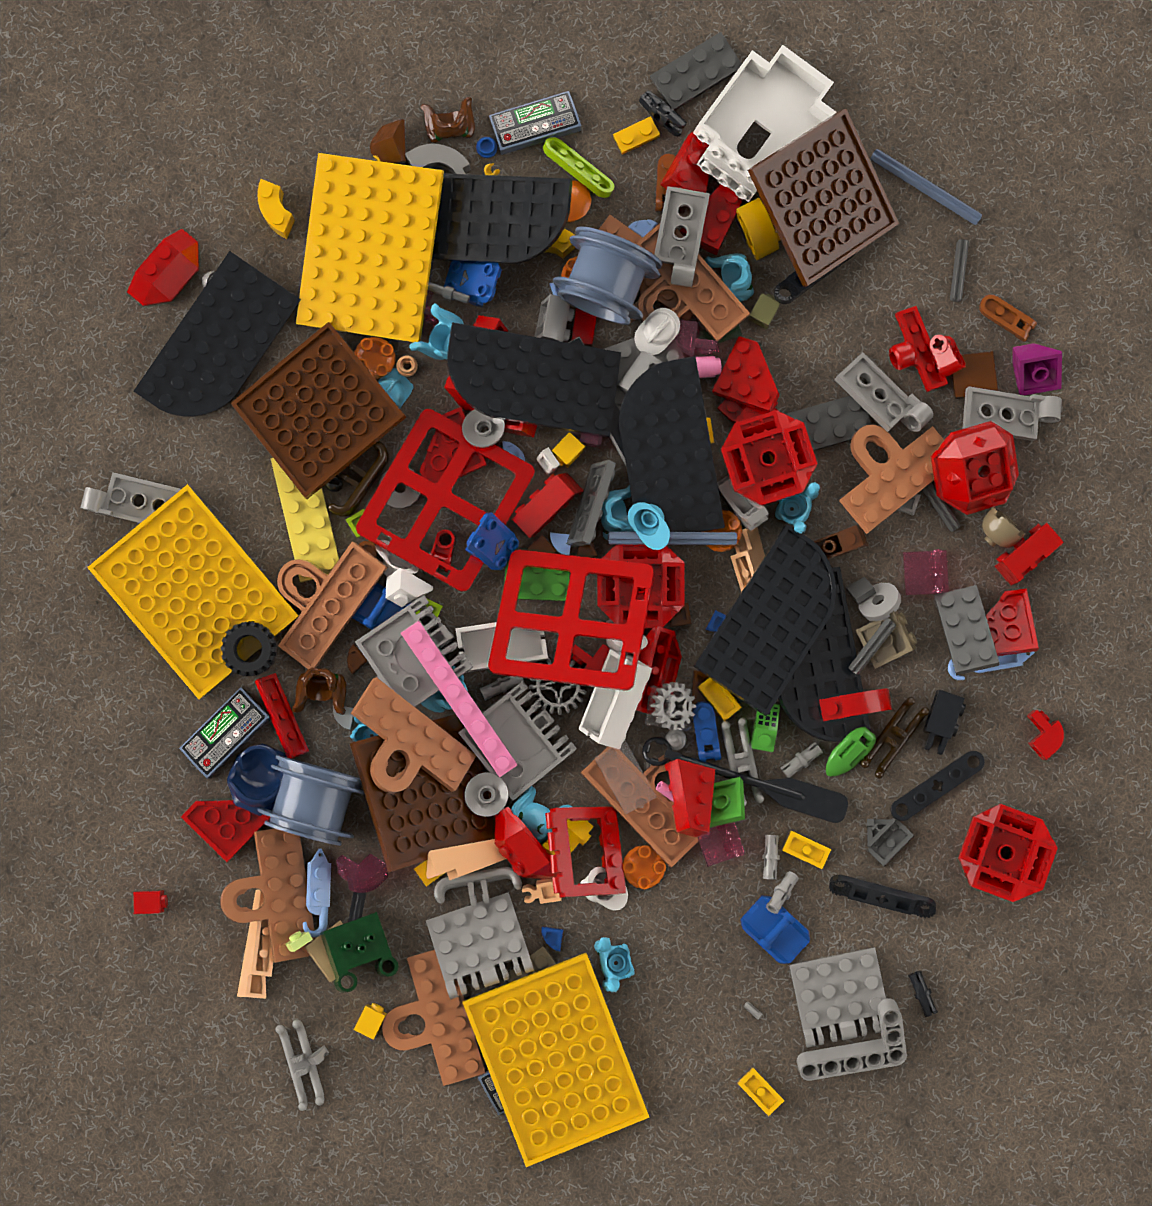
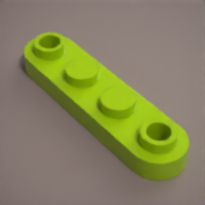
M549 137L545 141L543 146L544 153L598 197L607 198L612 194L614 190L612 180L556 137Z

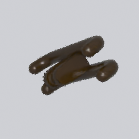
M377 441L373 445L374 449L378 451V457L367 473L353 463L348 466L351 471L356 472L363 478L360 483L351 479L347 474H340L339 477L356 489L343 506H338L334 503L329 504L328 509L334 515L345 517L353 513L386 466L389 454L381 441Z
M909 697L903 702L876 739L872 750L861 760V767L868 768L870 762L884 743L891 747L875 771V777L878 779L884 776L889 765L930 712L927 707L922 708L905 730L899 728L897 725L911 706L915 704L913 697Z

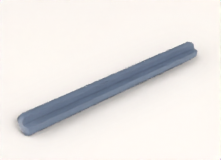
M876 149L872 154V161L972 224L976 225L981 219V213L879 149Z
M609 532L608 543L610 545H645L636 532ZM670 532V539L667 545H736L737 533Z

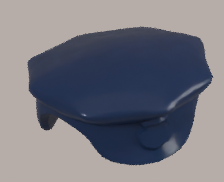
M262 743L251 746L237 755L227 778V784L236 806L258 816L264 815L258 812L259 808L273 810L284 773L271 768V765H278L279 760L275 759L276 755L287 757L284 752Z

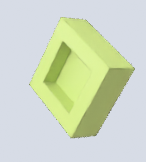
M298 931L289 937L290 941L285 945L289 951L295 952L313 939L309 932L301 933V931Z

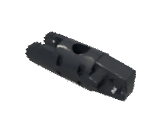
M649 90L642 94L639 102L648 113L670 133L680 137L682 129L686 126L687 122L666 102Z

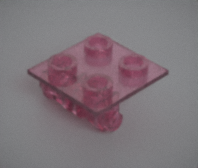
M934 549L933 551L903 552L906 595L949 592L946 550Z
M735 822L711 827L709 833L698 836L707 867L745 854Z

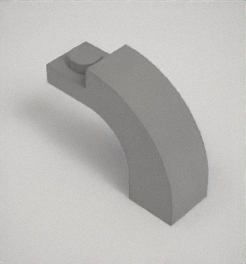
M426 144L405 153L406 160L410 166L430 169L441 168L448 170L452 174H465L471 170L467 159L449 146Z
M729 474L717 482L719 495L748 530L752 531L768 519L766 515L769 513L764 506L756 504L734 491Z

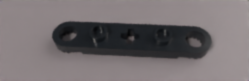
M850 258L808 286H803L797 272H793L776 286L774 290L775 300L780 304H790ZM786 289L791 295L785 298V296L783 297L779 294V291Z
M969 751L904 794L891 805L890 812L893 818L899 821L908 820L969 779L984 767L985 760L983 755L977 751ZM972 755L979 759V765L976 768L969 767L967 763L968 758ZM934 780L943 783L940 792L932 789ZM902 803L907 806L908 810L905 816L897 815V805Z
M834 875L829 881L830 892L832 891V894L835 893L836 896L837 894L839 896H846L851 900L908 915L915 914L921 918H930V916L933 917L936 913V902L929 897L845 875ZM839 882V884L841 883L843 885L844 883V887H838L835 884H838ZM923 905H927V907L929 906V909H923L921 907H923Z

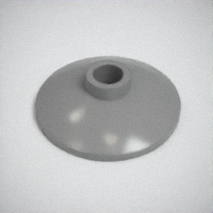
M475 409L465 417L462 424V432L467 442L480 448L496 444L503 436L505 430L504 420L491 418ZM483 428H488L487 432H481Z
M481 773L474 776L468 782L465 789V801L472 812L480 816L489 817L498 814L508 801L509 794L506 783L493 773ZM486 791L491 792L490 799H484L483 794Z

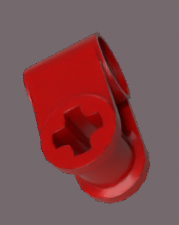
M935 335L931 339L930 349L935 357L938 369L944 377H948L965 368L964 358L951 336Z
M449 530L438 532L430 555L445 561L446 564L451 566L456 546V536ZM450 535L452 538L451 543L443 546L441 544L442 536ZM439 565L438 568L444 569V571L447 573L449 572V570Z

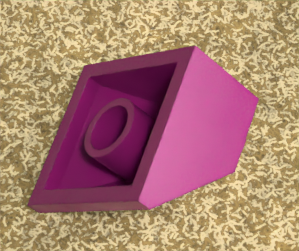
M1034 343L1013 347L1012 363L1019 395H1030L1061 389L1062 352L1060 350Z

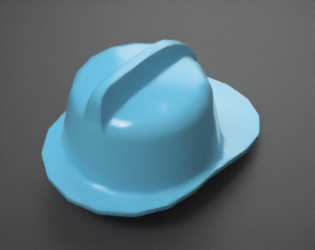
M393 368L389 374L378 380L379 384L399 408L402 407L413 390V384L405 376L400 375L397 368Z
M645 502L632 505L628 511V521L642 542L653 550H660L666 547L670 539V530L664 521L665 518L662 510L656 505Z

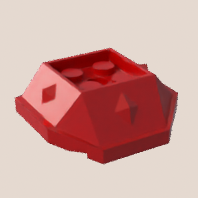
M777 410L734 423L721 448L734 491L762 506L801 494L818 464L804 422ZM764 454L772 455L773 463L766 464L762 460V456Z
M992 421L951 432L939 449L931 455L937 497L966 515L1005 504L1019 476L1014 437Z
M615 545L601 558L648 564L653 568L654 578L644 629H653L655 626L664 627L685 606L684 561L668 546L660 550H653L646 545ZM597 575V606L614 624H625L628 618L634 579ZM645 590L638 591L637 600H644Z
M998 804L973 816L958 859L971 887L1015 902L1044 889L1058 847L1052 839L1043 819L1006 805ZM1005 846L1010 850V855L1006 859L1002 858L1000 854L1001 849Z

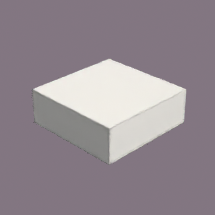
M549 447L542 450L537 457V461L548 476L560 466Z

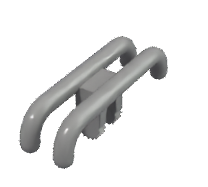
M740 718L738 721L744 752L735 754L730 723L724 721L721 728L730 770L738 773L748 771L749 776L759 779L751 747L747 719ZM751 786L755 801L762 803L764 797L761 789ZM744 795V806H745V805L747 804V801H746L745 795Z
M499 867L471 872L452 880L445 877L436 884L434 897L438 903L442 904L445 901V892L447 890L468 886L471 906H476L475 884L481 883L483 901L487 904L490 903L487 882L510 879L517 890L522 888L520 876L512 868Z
M294 1020L292 1026L296 1029L303 1051L302 1054L294 1055L289 1035L283 1025H278L275 1030L280 1036L299 1101L298 1108L304 1111L307 1109L308 1102L301 1076L309 1073L317 1105H322L325 1099L316 1065H310L306 1059L312 1054L305 1028L300 1020Z

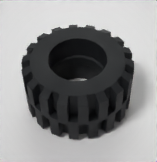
M241 622V624L234 625L231 630L229 629L226 632V636L222 639L221 651L223 654L222 659L226 662L225 665L232 672L241 676H256L266 672L274 664L275 657L278 654V644L275 641L274 634L267 627L259 623ZM247 636L257 638L262 645L260 657L253 662L243 661L237 653L238 643Z

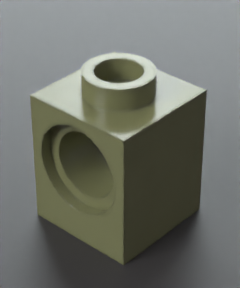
M761 293L748 320L767 330L780 303L775 300L773 295Z

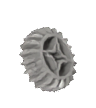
M548 658L546 661L550 665L552 663L550 658ZM575 661L570 662V667H573ZM530 679L536 682V685H529V689H536L532 698L538 696L539 699L535 702L544 703L541 710L549 706L550 714H553L554 708H558V715L562 714L561 708H565L566 712L570 713L568 706L572 705L574 709H577L578 706L574 703L575 700L582 703L583 699L579 697V694L586 695L587 691L581 690V687H585L583 685L564 683L569 686L561 687L560 697H558V692L555 691L556 688L547 687L556 684V682L541 683V680ZM576 688L573 697L567 702L562 703L563 692L566 689ZM541 690L553 691L556 703L545 699Z

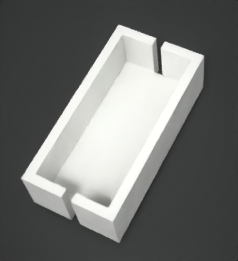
M497 622L455 628L458 648L460 650L464 649V652H459V654L464 653L466 656L460 663L462 664L469 660L473 666L468 672L489 669L488 663ZM512 629L506 659L524 662L547 660L546 640L541 639V637H545L544 631Z
M609 650L602 668L603 672L615 673L618 671L621 652ZM626 654L625 665H632V656ZM638 660L635 683L633 688L628 691L595 687L579 730L599 744L620 749L625 741L629 725L634 718L637 705L642 698L645 685L650 678L652 668Z

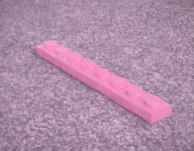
M418 620L402 631L401 635L499 778L516 767V761L420 621Z

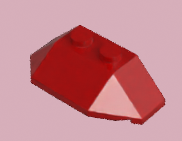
M183 229L164 238L136 270L127 293L143 306L172 302L199 270L198 241Z
M655 626L646 635L648 644L640 650L638 660L652 668L636 711L652 715L655 708L650 707V704L656 701L652 698L653 695L658 696L656 689L663 688L664 683L676 682L682 656L679 644L675 638L676 633L673 630Z
M506 807L496 814L495 845L499 848V853L510 862L513 871L523 878L543 880L557 877V873L551 872L549 854L527 826L513 814L512 810Z

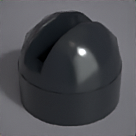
M336 475L332 481L339 482V486L329 482L326 484L327 489L331 492H338L343 487V480Z

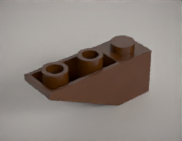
M860 525L852 526L814 541L824 552L828 560L868 546Z

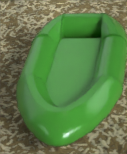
M866 727L856 728L851 731L831 752L826 764L827 776H838L853 769L872 750L876 742V735ZM862 736L867 739L865 743L860 740Z

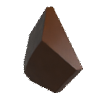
M404 119L383 125L372 139L370 144L371 154L377 156L381 162L398 164L406 161Z

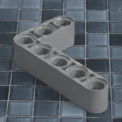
M884 999L878 1005L882 1039L803 1052L798 1055L796 1060L801 1077L804 1080L812 1081L903 1064L907 1058L903 1020L897 1003L893 999Z

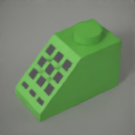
M774 704L767 716L758 711L756 712L751 739L752 749L774 751L780 704Z

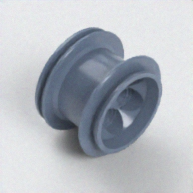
M577 227L574 232L575 235L569 238L570 243L579 250L569 278H553V283L560 289L557 293L558 296L586 313L617 324L629 325L631 319H642V312L633 303L643 278L656 279L660 277L657 269H660L662 266L661 260L639 245L614 234L590 227Z
M276 755L275 759H278L279 763L278 765L272 764L271 768L282 771L284 774L273 810L258 809L259 813L270 816V821L265 820L264 824L294 835L341 846L342 842L338 840L339 836L354 838L353 834L343 831L341 828L351 794L353 792L365 794L364 790L361 789V779L317 765Z

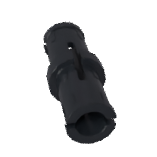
M922 971L909 974L908 977L916 992L914 996L919 1000L924 1016L929 1017L932 1016V1013H938L930 995L932 993L931 989L927 988Z

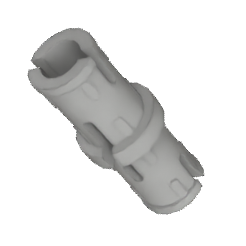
M507 676L502 679L499 677L497 681L481 687L480 690L486 701L501 693H508L507 690L514 688L521 681L524 682L521 677Z
M814 742L801 753H796V757L780 767V769L787 778H790L803 767L807 768L812 760L823 754V751Z
M765 835V850L762 855V859H764L763 879L777 880V863L780 860V855H778V835Z
M786 872L781 883L775 887L774 894L766 905L767 910L771 913L778 914L784 902L790 898L791 891L799 880L795 873Z

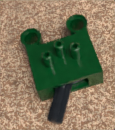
M362 890L353 891L348 923L320 933L335 975V988L342 993L353 991L358 983L357 977L353 973L348 972L349 969L378 959L375 965L377 974L381 977H389L396 974L399 967L397 960L392 957L377 912L362 917L366 892ZM384 961H388L391 964L392 968L389 973L384 972L382 969ZM344 976L351 980V984L347 989L341 985V979Z

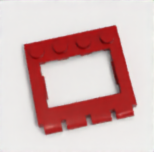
M612 806L552 808L549 813H545L547 829H552V832L547 833L549 851L555 852V855H550L551 872L557 873V877L552 878L554 894L559 893V898L625 894L626 887L617 811ZM590 819H597V824L601 827L599 842L604 852L601 859L602 867L606 870V878L602 884L580 883L574 885L567 820L588 821Z

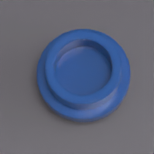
M491 137L481 138L476 145L477 153L483 158L493 157L497 152L496 141Z

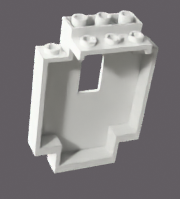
M784 45L781 46L770 63L752 50L693 132L700 141L709 145L697 165L700 166L703 172L715 177L721 185L734 191L739 198L749 202L757 189L747 170L837 113L821 101L834 82ZM756 122L771 133V135L755 157L746 159L739 155L737 145L752 123Z

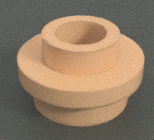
M407 355L399 358L396 367L400 375L409 377L416 373L418 364L415 358ZM405 364H410L411 368L406 370L403 368V366Z

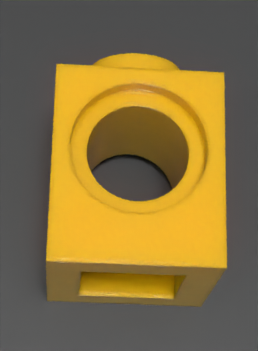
M569 432L554 447L552 453L559 462L560 467L565 465L568 468L583 453L585 446Z
M372 1003V1005L367 1004L354 1030L374 1039L387 1013L383 1012L384 1008L376 1003Z

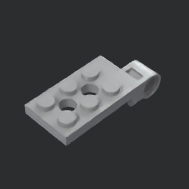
M667 186L654 255L662 263L674 265L670 284L692 288L710 196L709 193ZM683 206L691 210L690 215L687 217H682L678 213L679 209ZM679 227H683L687 231L686 236L683 238H678L674 234V231Z
M863 352L834 379L887 432L899 421L911 431L918 432L933 418V411L926 403L921 402L913 394L908 397ZM860 377L865 378L868 384H863L860 381ZM875 392L880 393L883 399H878Z
M967 387L965 391L962 429L992 421L1011 433L1014 438L1035 441L1037 439L1038 421L1056 423L1061 420L1062 399L1056 396L1035 394L1024 396ZM983 406L990 409V416L983 415L981 411ZM1002 410L1010 412V420L1002 416Z
M112 472L107 493L86 487L80 508L141 523L156 511L154 505L158 500L167 502L181 489ZM138 495L144 497V504L140 507L134 505V498Z

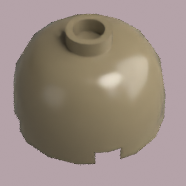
M994 506L983 519L982 529L986 534L984 539L993 547L996 544L1002 548L1012 547L1026 534L1022 529L1019 531L1016 528L1017 524L1000 510L997 511Z

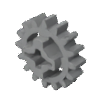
M678 682L664 683L663 688H657L658 696H652L656 701L650 704V707L655 708L652 716H658L655 722L662 723V728H669L671 730L684 728V723H690L688 717L695 715L691 711L692 708H696V705L692 704L695 696H689L691 689H685V684H678Z

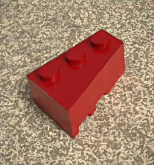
M693 132L688 134L660 185L666 190L667 186L706 193L709 174L703 172L697 163L709 145L700 141Z
M567 472L556 476L552 474L544 482L546 486L541 491L537 489L529 497L531 501L527 505L522 504L516 509V516L512 520L529 538L537 535L563 508L569 505V502L577 494L580 495L583 492V489Z
M1038 523L1029 531L1031 535L1026 540L1022 538L1013 546L1015 548L1010 553L1005 551L996 559L998 563L994 567L1011 586L1020 582L1029 571H1032L1042 560L1064 543L1048 523L1042 526Z
M680 759L665 764V769L668 771L670 778L669 791H672L674 805H672L677 833L692 837L709 833L715 769Z

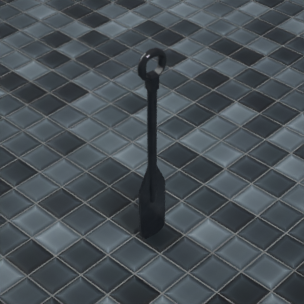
M662 737L648 739L642 748L644 759L652 766H662L669 761L680 759L713 768L716 775L729 779L740 777L744 784L762 789L784 808L828 822H841L847 812L848 800L845 795L797 779L760 780L681 755V753L672 751L671 745ZM656 741V744L661 746L664 744L667 747L663 761L659 762L658 759L653 757L650 759L647 756V753L650 752L651 742Z

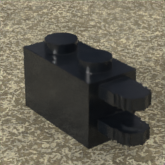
M936 690L923 729L924 732L929 733L924 746L925 750H930L934 737L938 736L941 737V741L937 748V754H943L948 740L952 736L955 737L959 725L956 722L958 716H962L966 704H963L965 698L943 690Z

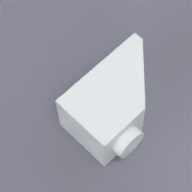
M402 568L386 578V598L401 607L414 602L433 590V586Z

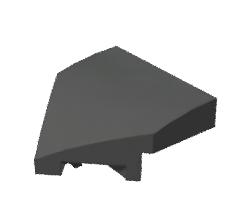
M867 819L868 852L885 867L914 835L899 820Z

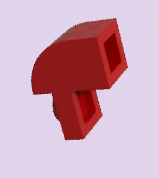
M575 644L571 659L581 666L585 663L586 667L584 669L602 671L610 648L602 644L596 654L591 657Z
M1033 710L1027 717L1041 733L1028 744L1042 760H1047L1063 743V727L1059 720L1053 721L1050 724L1048 722L1050 721L1049 717L1042 710L1040 712Z

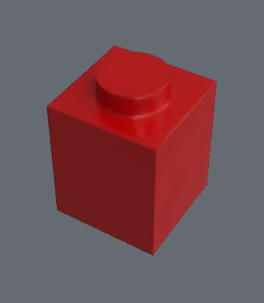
M164 890L133 892L134 914L163 913L164 908L168 906V897L164 895Z

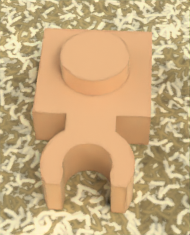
M552 879L537 880L536 887L530 884L522 887V892L531 893L530 896H525V903H531L536 898H539L540 904L562 901V898H559V893L554 894Z

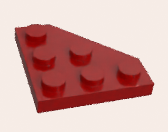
M739 336L712 392L714 395L767 413L771 412L780 395L758 342Z
M461 407L443 414V416L461 426L465 419V414ZM436 430L419 470L421 476L433 483L439 482L458 449L459 442ZM477 452L473 453L459 478L487 466L484 457Z
M1027 588L1005 591L997 604L986 615L997 656L1038 651L1039 647Z
M233 800L195 801L181 818L226 862H229L254 836V832L259 831L265 825V820H269L270 816H258L236 806Z

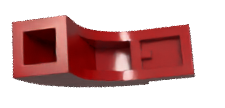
M888 688L819 700L823 721L892 710Z

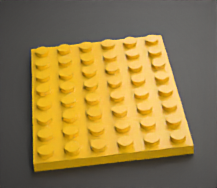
M318 153L299 295L301 300L298 303L296 324L322 328L326 323L330 322L338 331L409 342L421 341L444 176L443 170Z
M188 484L87 567L199 700L232 673V670L225 665L226 662L222 659L223 654L221 651L222 639L226 636V632L229 629L231 630L234 625L241 624V622H254L267 627L276 636L299 617ZM247 636L238 643L237 653L243 661H247L262 648V645L257 638Z
M587 953L463 1001L465 1011L526 1167L649 1118Z

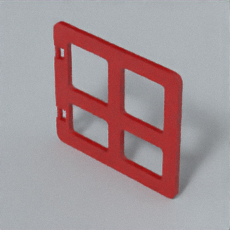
M425 409L420 414L359 519L356 531L370 542L436 577L456 590L465 592L470 589L484 563L479 558L471 555L464 568L457 570L421 550V542L443 507L478 526L483 515L487 513L452 493V488L473 453L481 454L513 472L516 476L494 513L505 525L535 473L534 467L495 444L485 448L471 445L465 439L461 425L432 409ZM432 428L459 442L458 449L437 483L427 480L408 468L428 431ZM400 483L426 496L428 499L408 536L404 539L378 526L376 523L395 488ZM381 533L391 538L389 545L378 539ZM439 565L450 571L448 577L436 572Z
M527 550L513 551L509 559L488 663L490 671L498 675L622 691L632 689L635 683L638 658L653 584V568L648 564ZM526 567L571 572L562 616L556 617L516 611L523 571ZM589 574L634 579L630 608L625 624L579 619L586 577ZM638 589L645 590L644 600H637ZM520 628L558 633L559 637L554 662L548 665L506 659L512 629ZM586 636L622 641L623 646L618 671L611 673L570 667L575 637ZM627 653L634 654L632 665H625Z

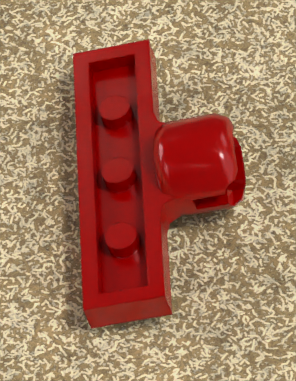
M917 306L897 312L895 317L905 341L893 345L889 349V358L893 367L897 370L911 366L916 367L926 392L946 386L948 381L938 369L937 362L930 349L931 340Z

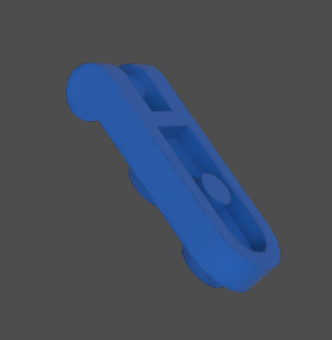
M700 701L695 704L696 708L692 709V712L695 714L693 722L699 760L706 762L708 759L721 760L714 709L710 703ZM712 744L713 750H704V745Z

